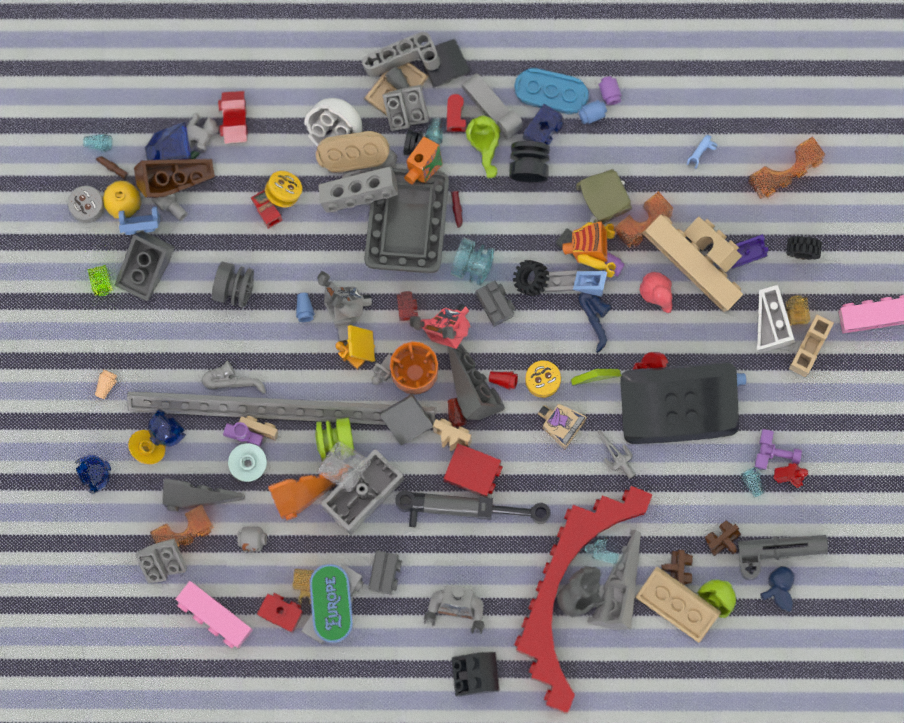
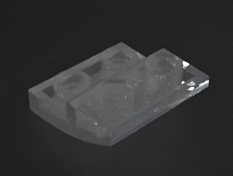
M338 440L317 470V473L351 493L360 477L368 468L371 460Z

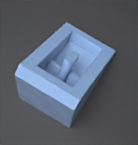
M577 271L573 290L602 297L607 272Z

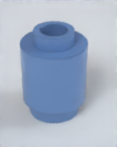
M599 100L582 106L578 110L583 124H590L605 117L607 112L604 102L600 103Z

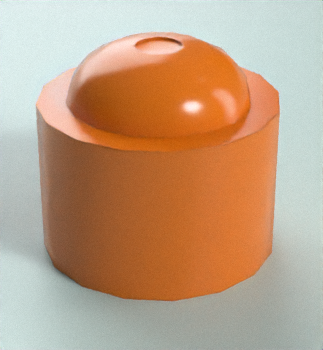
M412 341L402 344L394 351L390 361L393 382L400 390L407 394L417 395L425 393L433 387L438 379L439 367L436 354L429 346L422 342Z

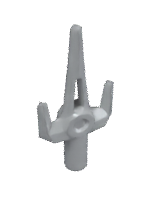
M599 430L598 434L614 458L613 464L607 458H604L606 464L611 470H617L621 467L629 479L634 477L635 473L627 464L633 456L627 446L623 445L626 455H622L602 431ZM610 446L615 450L618 456H615Z

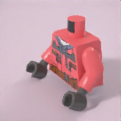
M460 304L456 310L443 308L431 319L421 320L418 316L410 317V327H414L416 330L422 328L431 341L457 349L462 339L468 335L470 323L465 316L469 310L466 306Z

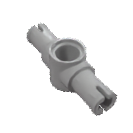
M174 194L163 198H151L162 211H170L179 221L185 219L188 214L177 203V197Z

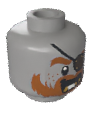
M244 527L242 531L238 532V546L245 552H259L262 550L263 545L267 544V534L263 533L261 527Z

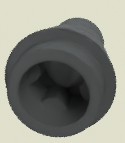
M397 66L385 74L386 81L397 90L410 87L402 70L398 69Z

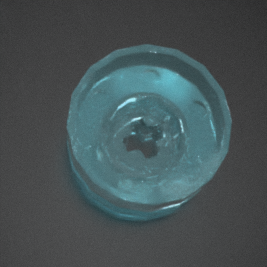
M464 237L456 253L450 275L463 279L466 273L469 272V282L472 283L477 275L476 284L481 286L490 273L494 261L495 248L489 247L487 253L484 254L486 245L483 244L479 251H475L476 241Z

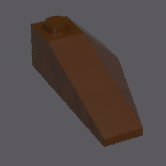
M212 159L141 160L134 167L136 186L145 198H163L215 177Z

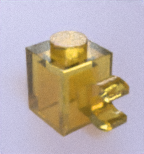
M802 295L790 297L791 299H788L786 303L790 325L808 324L810 321L808 298H802Z
M294 569L292 588L293 590L300 591L298 597L299 604H302L304 597H308L309 605H311V594L309 593L310 579L314 570Z

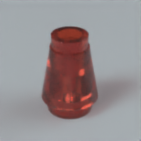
M457 398L449 399L447 401L449 422L452 423L451 426L459 428L466 425L467 419L461 412Z

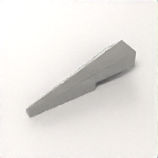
M631 530V538L627 546H623L621 550L623 555L620 561L615 563L603 589L605 592L602 599L606 600V603L595 606L597 609L593 617H589V624L613 630L631 629L641 533L637 530Z

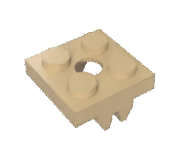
M441 419V421L435 420L433 433L441 436L442 448H445L447 443H449L450 451L452 452L456 449L458 443L467 447L470 446L472 442V436L469 434L470 431L463 427L458 429L452 427V423L445 419Z

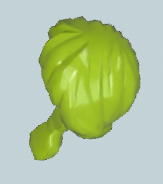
M479 116L472 119L465 133L470 144L482 154V166L486 171L487 178H494L497 175V168L491 165V160L494 158L495 150L499 146L501 131L492 118Z

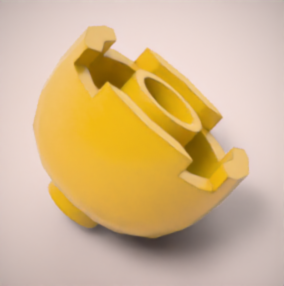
M117 181L109 185L104 191V207L114 218L119 219V211H124L125 217L128 218L132 217L140 209L141 195L131 183Z

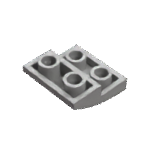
M421 84L382 95L391 131L409 128L410 125L429 121Z
M174 539L148 546L135 554L148 583L166 581L167 575L185 573L187 569Z

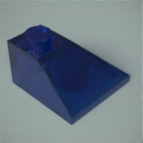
M182 122L155 132L145 147L147 160L191 159L186 123Z

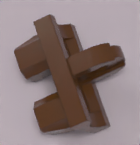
M725 520L719 526L723 534L717 537L713 532H710L705 536L713 556H716L724 548H727L731 554L737 552L733 541L741 536L739 527Z
M685 550L672 551L671 564L661 565V570L671 572V577L682 585L691 584L692 574L684 573V566L692 565L693 555L685 553Z

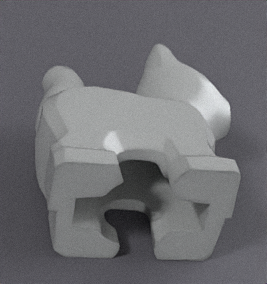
M194 113L193 118L186 127L182 144L193 149V142H198L197 150L205 153L207 143L213 134L219 132V127L211 117L207 118L204 128L196 126L199 114Z

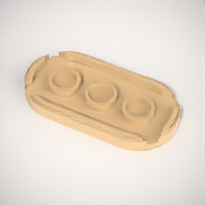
M365 131L325 138L318 144L315 155L321 167L327 168L330 172L338 173L382 165L389 155L390 146L386 138L381 134Z

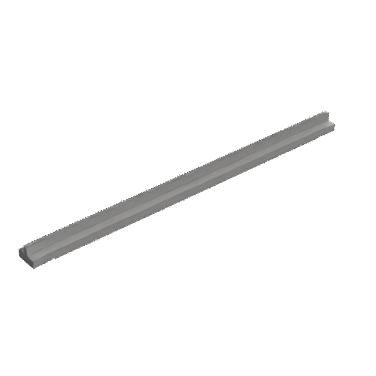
M153 392L127 393L128 411L227 417L251 416L265 419L326 422V420L336 422V419L349 417L350 423L386 425L380 417V413L392 406ZM422 407L434 423L435 408Z

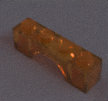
M813 136L796 147V162L788 170L774 171L765 166L749 176L748 182L760 199L765 196L766 198L771 197L779 187H787L792 183L791 180L793 178H801L807 173L809 168L812 166L817 168L823 163L822 160L826 154Z

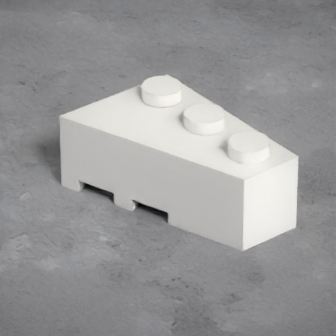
M778 285L759 290L758 354L795 343Z

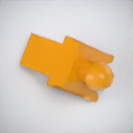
M338 341L335 346L338 351L340 350L338 353L339 357L344 362L347 360L358 370L365 363V360L350 357L349 343L345 346V343Z

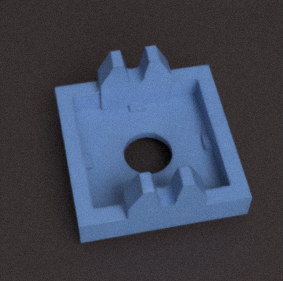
M157 206L152 207V214L126 218L124 211H119L118 213L120 233L125 232V235L136 234V231L139 230L153 232L155 228L159 227L161 221Z

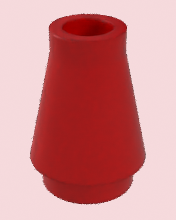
M491 371L489 382L508 390L515 389L518 382V374H514L513 371Z

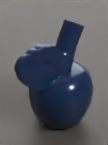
M780 566L772 571L769 576L768 583L771 588L761 593L760 597L764 601L774 596L776 605L790 612L793 601L789 591L794 583V573L790 568Z

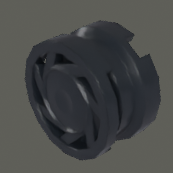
M408 129L403 155L408 156L414 151L423 138L422 131L414 132L412 129Z

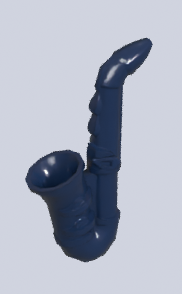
M581 292L578 300L599 338L596 349L598 353L605 347L607 337L596 314H599L601 318L605 317L612 305L604 303L596 295Z

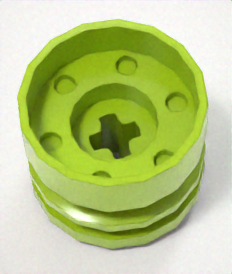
M349 417L336 419V428H332L330 421L326 420L327 429L324 430L322 422H316V445L322 462L327 461L328 452H330L332 461L335 460V451L340 452L342 459L355 457Z

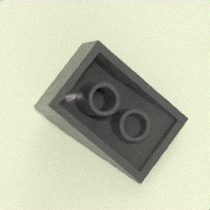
M144 231L134 234L115 286L143 300L149 301L170 262L175 246Z

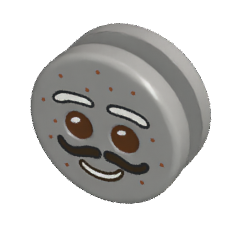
M91 186L76 188L68 198L69 211L80 222H94L104 212L103 198L99 191Z

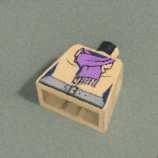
M558 404L554 410L543 405L538 412V415L546 420L543 429L563 449L567 448L587 418L561 404Z

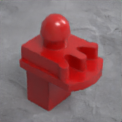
M789 463V466L775 468L774 479L778 483L790 481L796 488L803 486L802 480L808 475V470L800 468L796 463Z

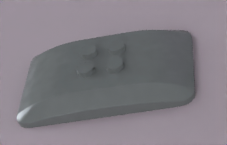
M392 168L397 178L398 195L370 203L364 256L365 264L368 268L378 270L435 273L441 267L449 177L443 172L436 171L426 182L423 183L416 180L413 184H410L404 179L408 169Z

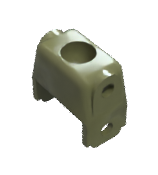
M614 169L590 176L576 184V189L582 190L587 206L596 217L593 223L601 221L605 224L632 209L630 198L618 173Z

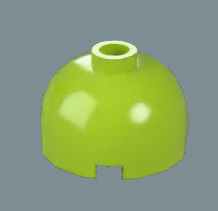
M712 579L704 583L697 591L699 597L721 612L718 616L719 618L728 617L735 607L736 594L732 585L727 581Z

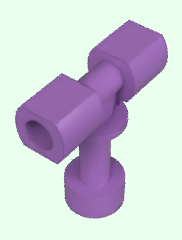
M237 422L234 425L227 423L223 432L225 437L240 442L247 441V443L255 444L258 447H261L264 435L249 431L243 422Z
M762 429L759 444H761L760 453L756 456L754 468L766 470L768 459H772L773 456L791 459L792 464L796 463L799 465L802 450L794 448L793 452L775 448V444H772L774 431Z

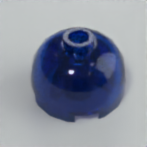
M158 409L148 423V432L151 435L150 440L157 446L160 444L165 447L177 445L186 436L183 433L185 430L173 417L170 419L164 416L165 411Z
M87 455L75 461L79 465L76 468L78 477L83 486L87 483L90 488L88 491L90 494L93 495L108 485L111 466L107 460L104 461L96 455Z

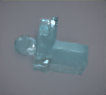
M606 536L596 540L595 546L593 544L586 545L585 550L587 553L593 554L592 559L617 564L619 554L605 550L608 540Z

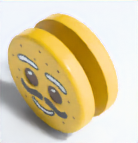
M287 171L273 173L265 186V194L269 201L276 206L284 208L293 206L302 193L300 180L294 174Z
M542 360L533 363L526 372V387L536 397L547 398L552 396L560 387L561 374L559 369L549 361Z

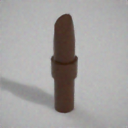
M103 156L95 158L109 171L114 172L123 179L128 176V172L118 167L116 163L109 161Z

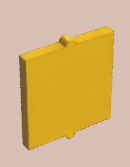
M352 325L347 326L349 356L374 362L375 345L373 331Z

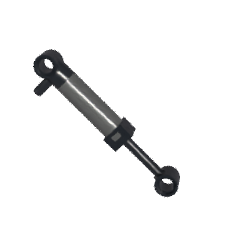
M407 490L399 492L395 498L396 506L400 511H410L409 527L413 528L417 526L418 512L478 517V519L491 520L492 513L530 516L537 524L546 523L550 517V508L545 503H537L531 509L493 505V498L415 493ZM408 497L411 502L409 505L403 506L400 504V499ZM543 509L546 512V516L538 518L535 515V511Z

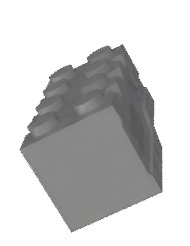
M374 449L333 490L321 505L327 514L346 532L352 535L375 509L387 499L390 493L404 481V476Z

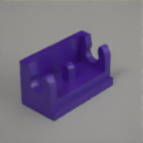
M763 234L736 244L739 247L737 251L742 256L731 267L732 269L768 257V247H765Z

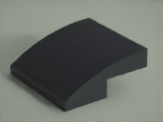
M455 39L435 46L441 62L436 70L425 68L433 88L450 83L452 79L467 75L470 72ZM434 57L428 58L427 61L432 60Z

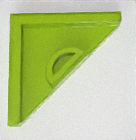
M594 369L573 377L571 383L572 385L600 381L620 377L621 373L620 369Z

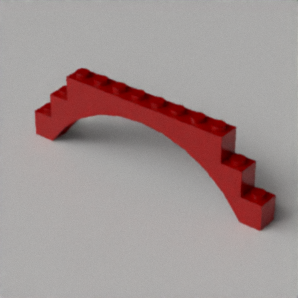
M631 486L629 490L625 489L621 499L625 501L624 504L602 495L601 499H596L593 510L596 511L595 513L573 505L572 509H567L564 517L567 522L565 527H560L557 534L560 540L558 545H553L550 555L553 556L551 563L546 562L543 573L546 574L543 581L539 580L535 590L539 592L536 599L532 598L528 608L532 611L529 618L525 616L521 626L524 628L522 636H517L514 644L517 647L516 652L537 660V663H532L529 673L532 674L531 679L552 687V690L547 689L544 700L547 701L545 706L568 714L575 696L561 671L554 650L552 633L553 604L558 586L569 564L580 550L599 533L619 522L645 515L653 494Z

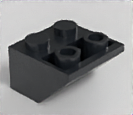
M477 652L452 657L455 696L500 691L496 652Z

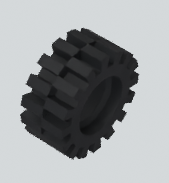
M804 236L790 237L787 242L786 254L792 258H801L802 260L820 259L822 241Z
M524 260L525 262L519 263L520 266L515 268L518 271L513 273V275H516V278H513V282H516L514 287L523 294L531 296L540 295V292L545 291L543 287L548 286L546 281H549L550 278L546 277V275H549V271H546L547 267L540 262ZM534 271V281L529 285L528 276Z

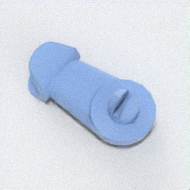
M706 135L702 139L693 155L689 157L687 166L690 161H693L696 164V169L699 163L698 159L706 151V148L717 149V144L710 141L712 136Z

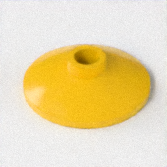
M139 430L129 438V451L137 461L151 465L160 462L164 457L165 445L157 434L148 430Z

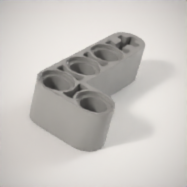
M419 32L367 54L362 60V65L369 76L376 77L390 71L395 66L400 67L419 58L422 59L425 68L428 70H436L441 62L430 35L427 32ZM393 56L390 60H386L387 57ZM434 57L432 60L427 61L428 58Z
M477 73L461 85L483 114L496 122L500 127V134L506 140L522 129L523 122L514 110L509 111Z

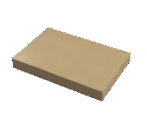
M411 63L398 67V69L402 70L409 86L421 84L422 87L428 79L425 73ZM383 73L364 99L387 116L382 95L397 89L386 81V73Z

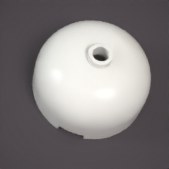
M327 98L319 101L312 107L305 118V125H307L309 131L308 136L317 147L321 142L320 137H323L329 129L332 132L328 137L362 132V121L356 109L348 102L338 98Z

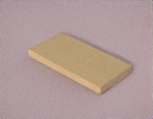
M659 567L655 568L635 597L698 643H700L721 614L718 609Z

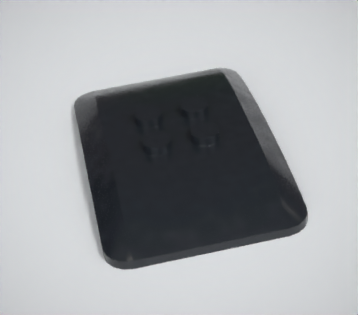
M730 362L627 370L621 375L623 434L625 440L630 444L732 436L739 430L736 367Z

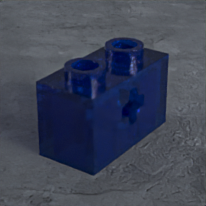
M543 104L524 131L523 139L525 141H535L550 145L553 140L552 135L555 131L558 133L564 124L562 122L563 115ZM541 127H548V129L541 130Z

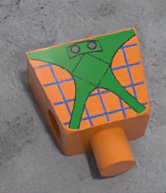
M426 137L421 139L407 159L408 173L404 176V179L408 183L413 184L416 180L423 183L426 182L443 165L440 147L437 143Z

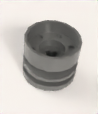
M222 261L215 275L212 300L225 303L228 297L231 296V304L233 306L237 304L239 299V307L245 308L254 286V269L248 268L245 273V268L241 266L237 274H235V265Z

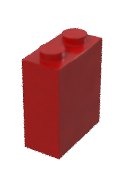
M458 443L443 480L446 483L487 498L488 494H493L496 486L493 483L496 476H500L503 466L500 465V459Z

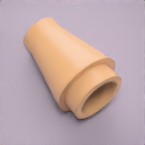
M103 370L99 374L94 395L105 399L116 384L117 375Z

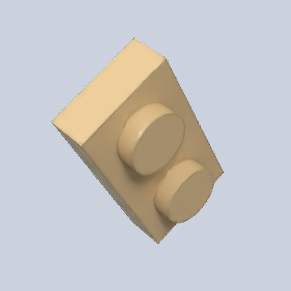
M241 416L239 422L245 423L249 431L262 434L264 437L276 441L278 436V430L275 429L276 426L267 422L261 424L257 422L256 418L251 416L246 418Z

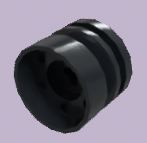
M535 141L512 143L510 158L514 162H511L509 166V178L525 183L547 181L549 166L545 163L550 158L548 155L550 154V146Z

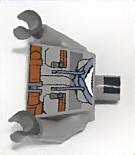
M321 271L317 276L319 285L325 286L324 305L334 321L359 317L363 314V306H371L370 294L360 295L356 287H337L332 281L328 282L330 276L324 271Z
M446 585L443 590L432 594L428 607L429 611L424 615V624H426L427 620H432V626H434L436 621L435 613L437 612L474 619L471 633H474L475 628H478L480 634H482L484 623L481 621L483 619V602L475 596L472 589Z

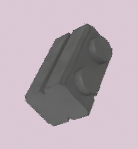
M496 280L475 291V295L493 327L514 316L513 311L515 310L511 300L507 301L504 296L506 294L504 287L501 283L497 284Z
M382 551L375 552L369 591L392 595L393 590H397L398 579H395L396 571L400 572L402 565L399 555Z

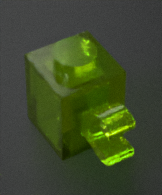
M106 265L87 269L92 291L95 295L105 296L114 290L109 269Z

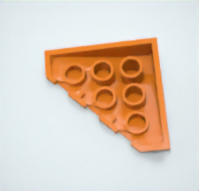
M347 469L339 470L338 474L332 471L319 474L318 478L309 475L299 478L300 480L297 482L296 480L288 479L268 486L281 518H286V520L296 518L298 513H301L347 477Z

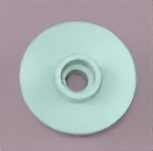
M251 443L241 444L234 448L228 459V467L232 475L244 482H251L261 477L267 466V459L263 450ZM247 460L252 462L250 467L245 466Z

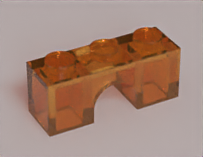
M659 191L644 202L643 208L649 215L646 221L637 222L629 215L615 226L614 231L628 248L632 245L637 246L643 241L642 237L644 235L642 232L657 216L661 214L669 219L672 217L673 207Z
M200 505L185 513L188 526L184 532L175 533L166 523L151 531L150 534L155 544L174 539L179 547L182 544L187 546L193 543L194 538L199 535L204 537L210 534L214 526L204 507Z

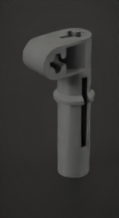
M813 535L777 538V536H774L772 539L738 541L740 573L746 580H754L758 577L761 570L760 559L774 558L779 560L781 557L828 554L827 536ZM806 545V547L763 550V548ZM757 559V562L751 564V567L755 568L752 575L749 574V571H745L749 564L742 563V560Z

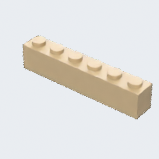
M661 214L657 216L642 234L723 312L728 311L743 295L739 285L735 282L731 283L726 278L727 274L722 269H717L713 265L714 262L707 255L703 256L699 252L700 248L685 238L686 235L680 229L676 230L671 225L672 221L667 216H662Z

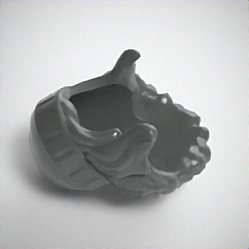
M584 566V568L574 573L569 579V583L559 591L557 597L558 605L567 616H580L595 606L606 603V600L599 596L601 573L597 567Z

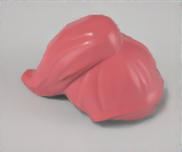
M658 272L648 273L643 277V282L640 285L641 296L646 302L661 306L664 312H671L673 297L670 279Z

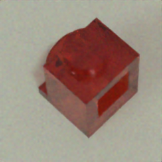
M412 291L401 292V295H397L399 320L409 321L410 317L418 316V312H414L418 310L417 299H413Z

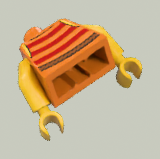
M601 221L586 223L581 228L572 232V242L563 244L564 254L573 253L578 263L600 271L603 269L607 272V277H613L615 272L611 270H615L616 265L613 262L606 265L605 262H607V238H614L616 233L613 231L614 225L610 223L605 227Z

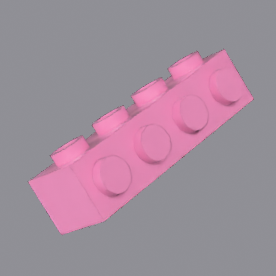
M904 295L899 296V299L893 300L892 297L882 298L880 302L867 300L861 302V305L848 303L844 304L838 311L842 334L904 324Z
M191 581L176 598L179 602L177 605L186 613L189 610L195 614L192 618L201 625L203 622L209 625L208 630L216 637L219 634L225 638L223 642L230 648L236 646L239 649L253 631L248 625Z

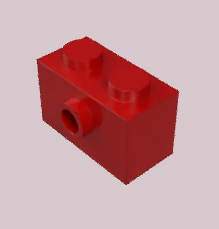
M267 593L257 615L294 633L304 613L300 610L301 606L292 601L290 604L284 602V597L273 593V595Z

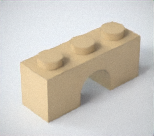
M698 216L684 231L685 235L702 251L709 244L714 243L713 248L707 255L721 269L727 272L742 256L737 251L739 247L731 240L727 242L725 240L727 236L719 229L717 232L713 230L715 225L708 219L704 221Z
M819 315L815 316L789 367L790 370L807 377L834 324L833 322Z

